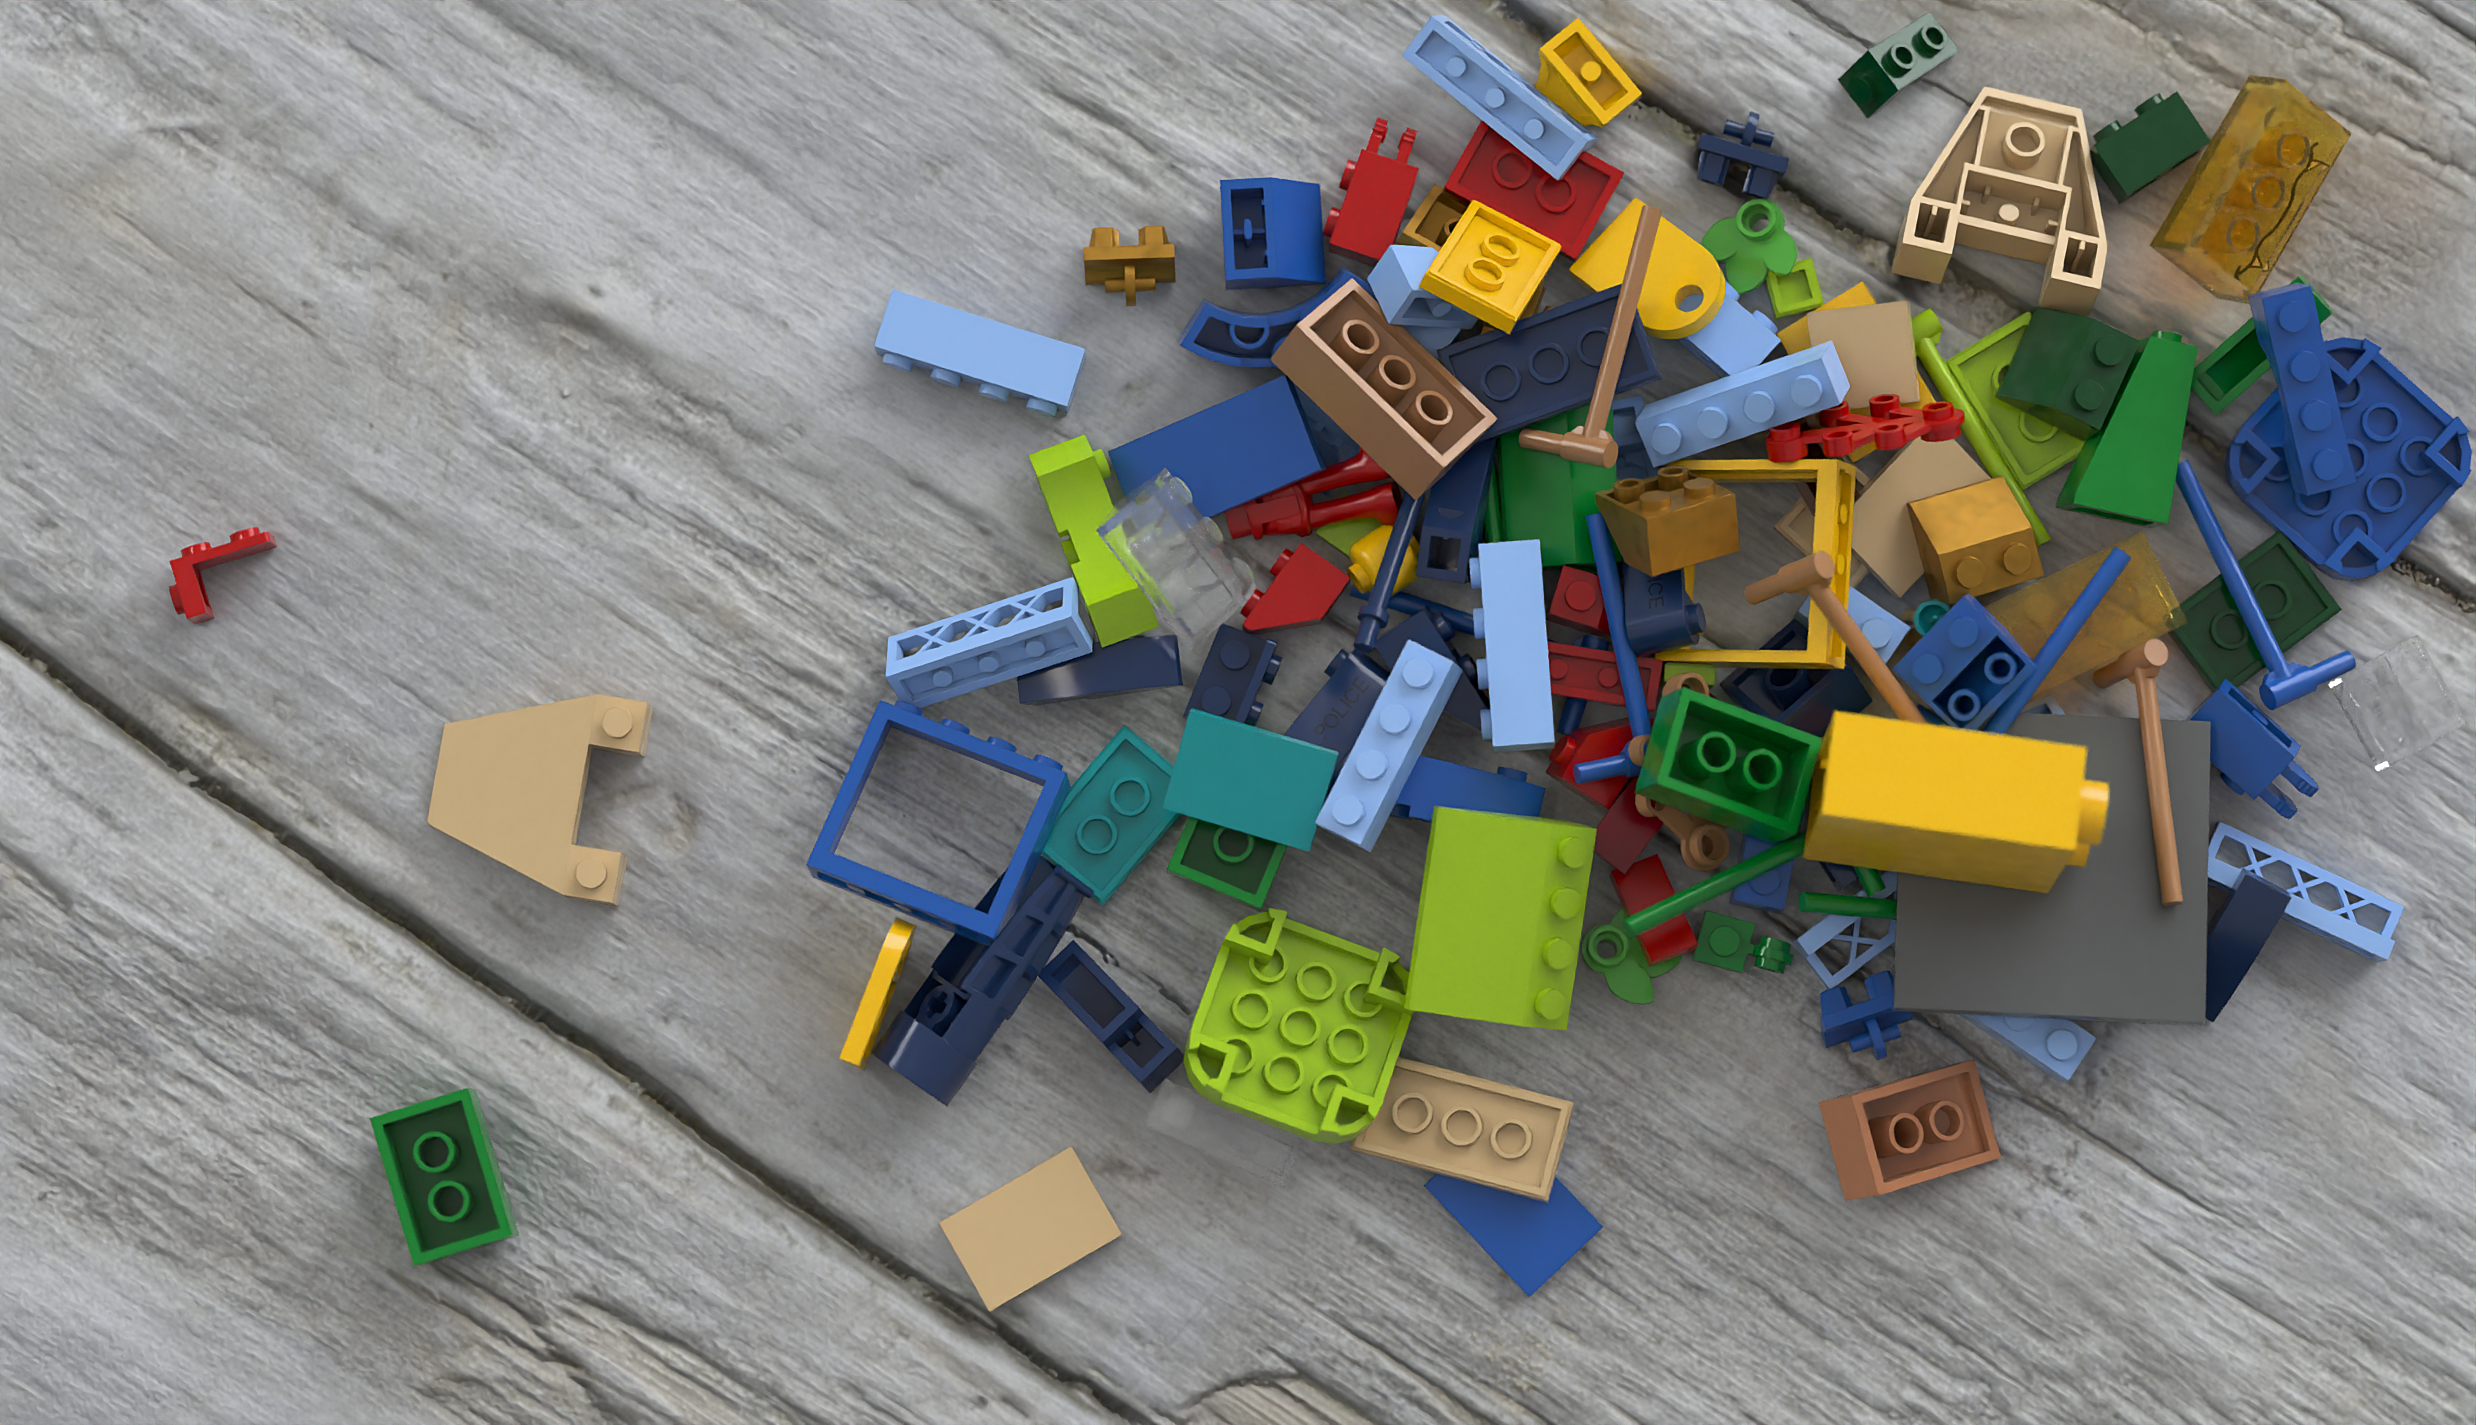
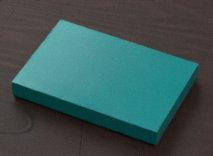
M1191 708L1162 808L1310 852L1318 826L1315 822L1324 806L1339 752Z
M1123 725L1070 787L1041 854L1053 865H1061L1094 891L1092 898L1104 906L1182 815L1162 808L1174 766L1127 726Z

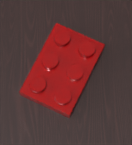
M1481 120L1446 182L1443 191L1469 205L1472 200H1476L1559 243L1562 247L1558 254L1576 262L1619 185L1624 172L1583 151L1563 178L1556 180Z

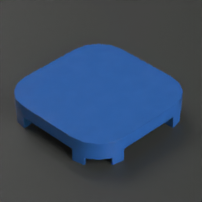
M2342 337L2329 341L2325 340L2324 344L2357 483L2309 496L2293 491L2282 445L2285 428L2278 387L2273 390L2236 431L2227 446L2224 467L2229 485L2239 499L2275 532L2281 531L2307 561L2333 579L2353 582L2372 577L2395 561L2394 559L2441 507L2463 486L2472 471L2470 469L2472 451L2467 435L2469 430L2457 416L2453 419L2379 353L2382 349L2381 347L2366 338L2359 340Z

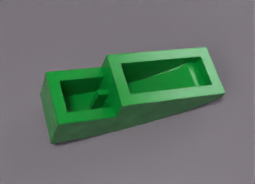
M2299 275L2290 283L2310 285L2302 275ZM2311 286L2319 323L2321 324L2335 311ZM2253 317L2194 368L2191 388L2216 416L2271 368L2266 354L2259 345Z

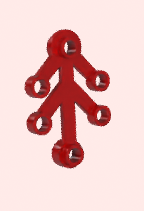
M1883 394L1870 398L1871 416L1850 414L1848 402L1842 401L1840 405L1819 412L1820 425L1831 428L1800 431V425L1796 422H1787L1769 428L1770 435L1765 438L1768 460L1772 462L1800 460L1808 455L1807 444L1819 442L1823 443L1825 456L1839 457L1851 454L1855 449L1875 441V447L1880 450H1892L1903 447L1907 442L1918 437L1926 442L1948 441L1961 435L1960 425L1965 422V416L1962 410L1953 408V404L1950 402L1929 403L1924 405L1922 410L1900 407L1899 396L1895 394Z

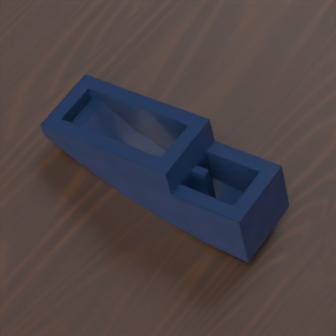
M1177 635L1125 639L1102 648L1100 642H1096L1092 645L1091 653L1017 676L1020 704L1038 706L1077 699L1091 700L1183 686Z
M2245 868L2239 874L2220 910H2216L2207 926L2205 1018L2211 1022L2215 1021L2245 977L2291 900L2288 891Z
M1074 940L1042 969L1038 977L1149 1093L1183 1063L1184 1054Z

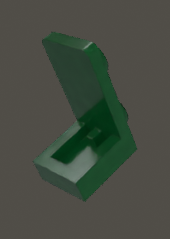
M1926 13L1869 49L1837 80L1868 119L1881 111L1905 87L1952 58L1958 52V48L1934 16Z

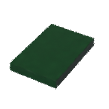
M2281 531L2276 532L2238 561L2282 653H2285L2342 610ZM2221 574L2158 620L2211 691L2225 678L2238 688L2266 667Z

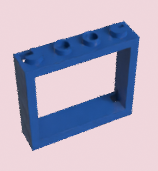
M880 700L806 865L815 879L990 947L1013 918L1071 787L1067 773L1062 771L1063 766L1059 762L1049 757L1035 755L1034 760L1015 753L1017 748L1000 738L990 736L987 741L969 735L970 729L954 720L943 718L941 723L922 717L924 712L910 703L897 700L895 705H891ZM891 727L1044 786L988 914L834 854Z

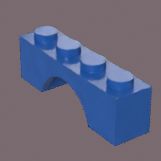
M2293 283L2248 295L2258 342L2271 365L2280 394L2285 428L2282 445L2293 491L2309 496L2357 483L2311 286Z

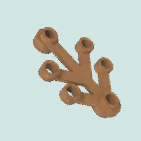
M1693 672L1672 676L1662 691L1663 697L1685 687L1709 696V688L1706 681L1701 675ZM1651 734L1636 736L1629 744L1630 759L1637 766H1642L1645 757L1644 744L1646 743L1648 746ZM1636 794L1635 804L1639 813L1645 817L1657 816L1681 839V853L1684 861L1690 868L1698 872L1712 871L1727 858L1729 853V839L1725 833L1727 827L1688 813V818L1679 809L1657 801L1655 808H1653L1649 798Z

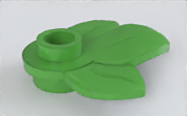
M1766 199L1748 201L1739 209L1736 217L1715 222L1709 228L1700 244L1713 255L1716 262H1726L1725 269L1728 282L1739 295L1757 289L1766 279L1769 270L1779 275H1790L1797 259V246L1795 240L1784 230L1785 218L1782 211L1775 203ZM1763 219L1769 221L1768 226L1764 230L1759 232L1753 231V226L1757 221Z
M1621 908L1615 914L1610 924L1597 925L1586 933L1581 943V955L1585 964L1592 971L1604 975L1609 990L1619 999L1638 1005L1651 1004L1654 999L1651 978H1657L1671 971L1680 963L1682 955L1649 967L1637 938H1630L1623 927V919H1626L1627 916L1624 909ZM1600 943L1611 944L1615 950V955L1611 958L1601 957L1597 952V945Z

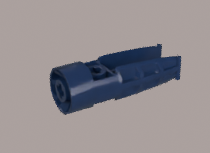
M1040 855L1015 915L1000 932L996 940L990 947L954 934L931 966L933 970L905 1010L899 1011L871 1051V1054L939 1102L948 1106L977 1065L975 1061L1005 1019L1007 1021L1010 1019L1030 990L1068 929L1084 896L1091 898L1094 891L1061 865L1054 866ZM1007 869L974 908L975 910L988 914Z

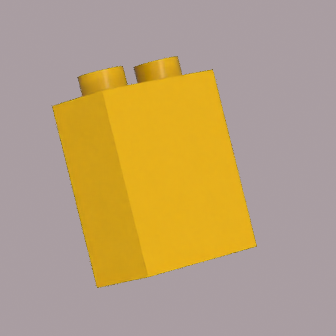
M1834 712L1814 767L1803 859L2047 894L2065 865L2084 868L2087 863L2090 845L2099 846L2106 819L2108 783L2083 780L2086 747Z

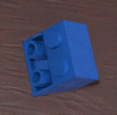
M1272 177L1220 180L1225 290L1326 285L1320 184Z
M1969 593L1964 595L1892 669L1953 729L1975 732L2029 678L2038 666L2010 632Z

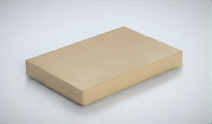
M1918 437L1907 442L1860 491L1861 495L1854 499L1851 553L1895 598H1901L1924 573L1906 503L1991 478L1954 439L1942 442H1926Z
M1072 1146L939 1222L989 1312L1122 1235Z

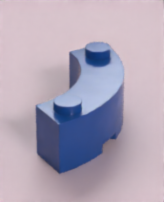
M1342 266L1334 278L1314 296L1293 307L1268 313L1239 312L1221 307L1203 298L1177 342L1181 347L1194 354L1218 363L1235 367L1277 368L1270 358L1294 327L1351 278L1376 301L1377 299L1367 281Z
M1352 749L1333 771V775L1331 778V782L1328 788L1325 801L1327 800ZM1419 756L1389 817L1409 821L1416 819L1431 823L1434 806L1539 817L1546 788L1526 782L1528 773L1520 770L1498 767L1497 773H1492Z

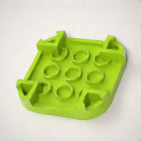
M1268 908L1267 912L1249 915L1237 924L1233 923L1217 953L1185 1044L1183 1062L1188 1080L1202 1097L1217 1106L1312 1141L1328 1144L1351 1141L1369 1128L1384 1103L1383 1100L1412 1015L1415 1012L1404 1008L1409 973L1399 962L1400 956L1383 947L1381 952H1377L1286 918L1288 911Z

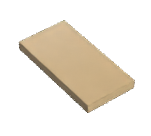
M1398 1057L1383 1100L1384 1103L1369 1128L1352 1140L1350 1147L1352 1152L1538 1201L1549 1202L1573 1113L1574 1102Z

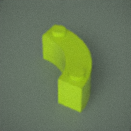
M1083 434L1028 455L1059 538L1066 535L1070 538L1062 541L1061 546L1102 648L1159 627L1153 608L1162 605L1152 577L1142 580L1104 483V479L1112 477L1102 448L1092 451L1086 435Z

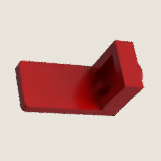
M253 527L231 534L229 536L230 543L211 548L210 542H204L182 549V557L170 561L176 584L169 586V591L177 614L185 613L186 618L194 624L215 619L201 570L276 548L274 536L269 532L260 533L258 527Z

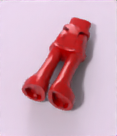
M1360 447L1359 452L1355 456L1345 461L1325 466L1326 470L1225 513L1233 540L1251 535L1254 536L1256 541L1263 539L1264 535L1286 536L1295 534L1303 538L1311 535L1314 529L1355 519L1373 518L1383 525L1394 526L1402 502V496L1397 483L1392 481L1360 493L1314 504L1313 494L1358 483L1375 482L1391 478Z

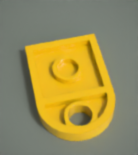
M1637 197L1629 203L1568 269L1572 277L1593 294L1623 282L1642 206H1648ZM1661 216L1637 309L1647 334L1660 339H1679L1700 331L1714 319L1724 301L1726 291L1725 278L1715 258L1706 248ZM1701 294L1704 296L1701 305L1697 309L1689 312L1680 310L1682 301L1689 295Z
M896 918L888 932L840 1055V1059L847 1065L865 1070L908 957L916 931V924Z

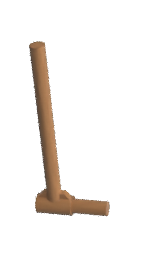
M1642 206L1585 427L1578 426L1565 435L1523 428L1519 435V445L1522 448L1558 454L1564 460L1604 468H1611L1615 464L1618 456V446L1611 434L1605 431L1659 226L1662 214L1661 209Z
M1819 551L1783 566L1777 574L1745 588V598L1752 605L1785 592L1790 594L1796 593L1804 597L1810 595L1898 718L1904 722L1929 725L1830 589L1829 585L1834 574V563L1826 552Z
M2150 639L2122 653L2116 661L2096 670L2093 674V680L2096 686L2102 689L2126 678L2132 684H2135L2162 905L2175 906L2182 904L2183 898L2155 680L2161 665L2165 664L2168 659V650L2162 641Z

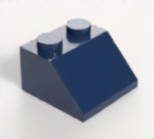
M1794 618L1759 650L1807 651L1808 629ZM1846 661L1844 669L1737 668L1719 683L1723 691L1737 707L1819 738L1826 734L1834 712L1858 715L1873 702L1861 681Z

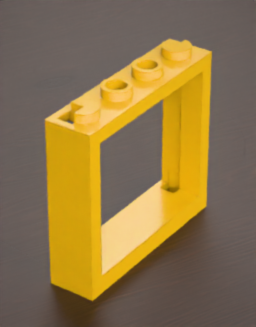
M1800 459L1791 462H1772L1769 460H1676L1667 463V467L1684 466L1688 471L1702 478L1711 479L1714 483L1817 482L1813 554L1823 551L1831 557L1834 563V574L1832 575V582L1829 587L1848 612L1856 478L1855 466L1838 459ZM1695 564L1684 567L1685 590L1692 602ZM1810 596L1807 651L1690 649V646L1655 653V659L1663 660L1662 663L1664 664L1667 662L1713 665L1716 668L1844 669L1846 645Z

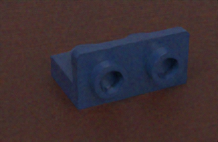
M1220 623L1183 718L1188 719L1189 712L1193 708L1255 727L1264 706L1263 703L1255 701L1263 682L1269 685L1273 684L1283 657L1274 654L1277 642L1269 638L1266 641Z

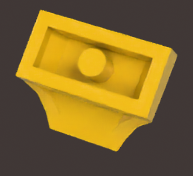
M1576 18L1539 49L1541 67L1534 87L1583 126L1595 125L1604 128L1642 96V92L1579 18Z

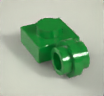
M1706 910L1697 938L1698 946L1694 950L1692 961L1741 974L1746 956L1750 955L1756 957L1755 967L1784 974L1786 965L1791 966L1794 955L1789 953L1791 944L1778 939L1762 936L1760 945L1751 944L1754 923Z

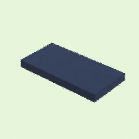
M1622 284L1517 321L1510 334L1496 328L1436 350L1440 363L1498 418L1473 446L1591 404ZM1636 309L1614 396L1662 379L1638 309Z

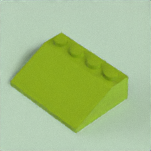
M1434 806L1404 1008L1419 1012L1522 1027L1567 1030L1597 829L1569 820Z

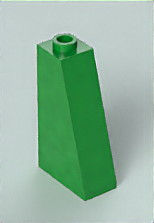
M2152 331L2151 336L2139 340L2138 348L2100 431L2085 440L2058 496L2056 508L2145 528H2154L2168 524L2198 346L2181 343V335L2167 331Z

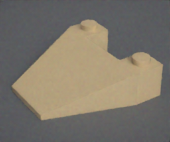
M1984 86L1910 201L1899 231L1891 273L1941 284L1954 244L2046 265L2038 307L2088 317L2101 288L2108 244L2082 109Z
M594 694L444 724L427 824L568 899L619 907L627 856L621 852L576 845L592 749L645 758L653 707L644 701Z

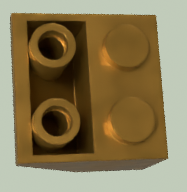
M1684 466L1664 467L1658 470V475L1642 480L1637 478L1622 479L1613 484L1614 488L1595 493L1596 504L1626 564L1651 577L1740 551L1735 493L1715 484L1711 479L1702 478L1688 471Z

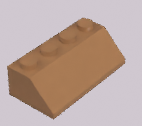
M1353 278L1299 322L1270 358L1278 368L1415 500L1420 498L1441 479L1498 419L1403 326L1388 324L1379 303Z

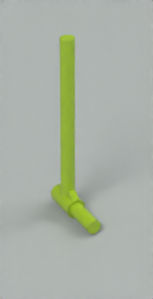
M1928 308L1911 318L1915 356H1918L1944 401L1952 403L1953 408L1964 412L1965 422L1960 425L1962 431L1990 477L2003 476L2032 526L2038 548L2051 540V537L1936 349L1935 345L1939 343L1941 333L1944 330L1931 308Z

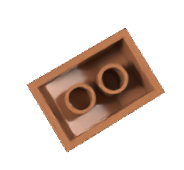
M1974 1059L1860 1089L1819 1102L1845 1201L1879 1196L2001 1158Z

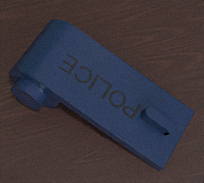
M1622 556L1626 630L1634 654L1639 657L1697 645L1700 634L1706 632V619L1701 604H1693L1685 590L1684 567L1651 577L1626 564Z
M1343 648L1324 671L1330 679L1284 734V736L1339 752L1334 770L1354 747L1391 674L1367 654L1357 649H1354L1350 654Z

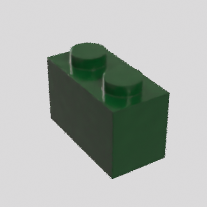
M2175 92L2166 99H2163L2160 93L2152 96L2134 109L2138 117L2123 127L2116 120L2093 136L2096 144L2090 149L2092 164L2119 204L2202 152L2211 142L2178 92Z

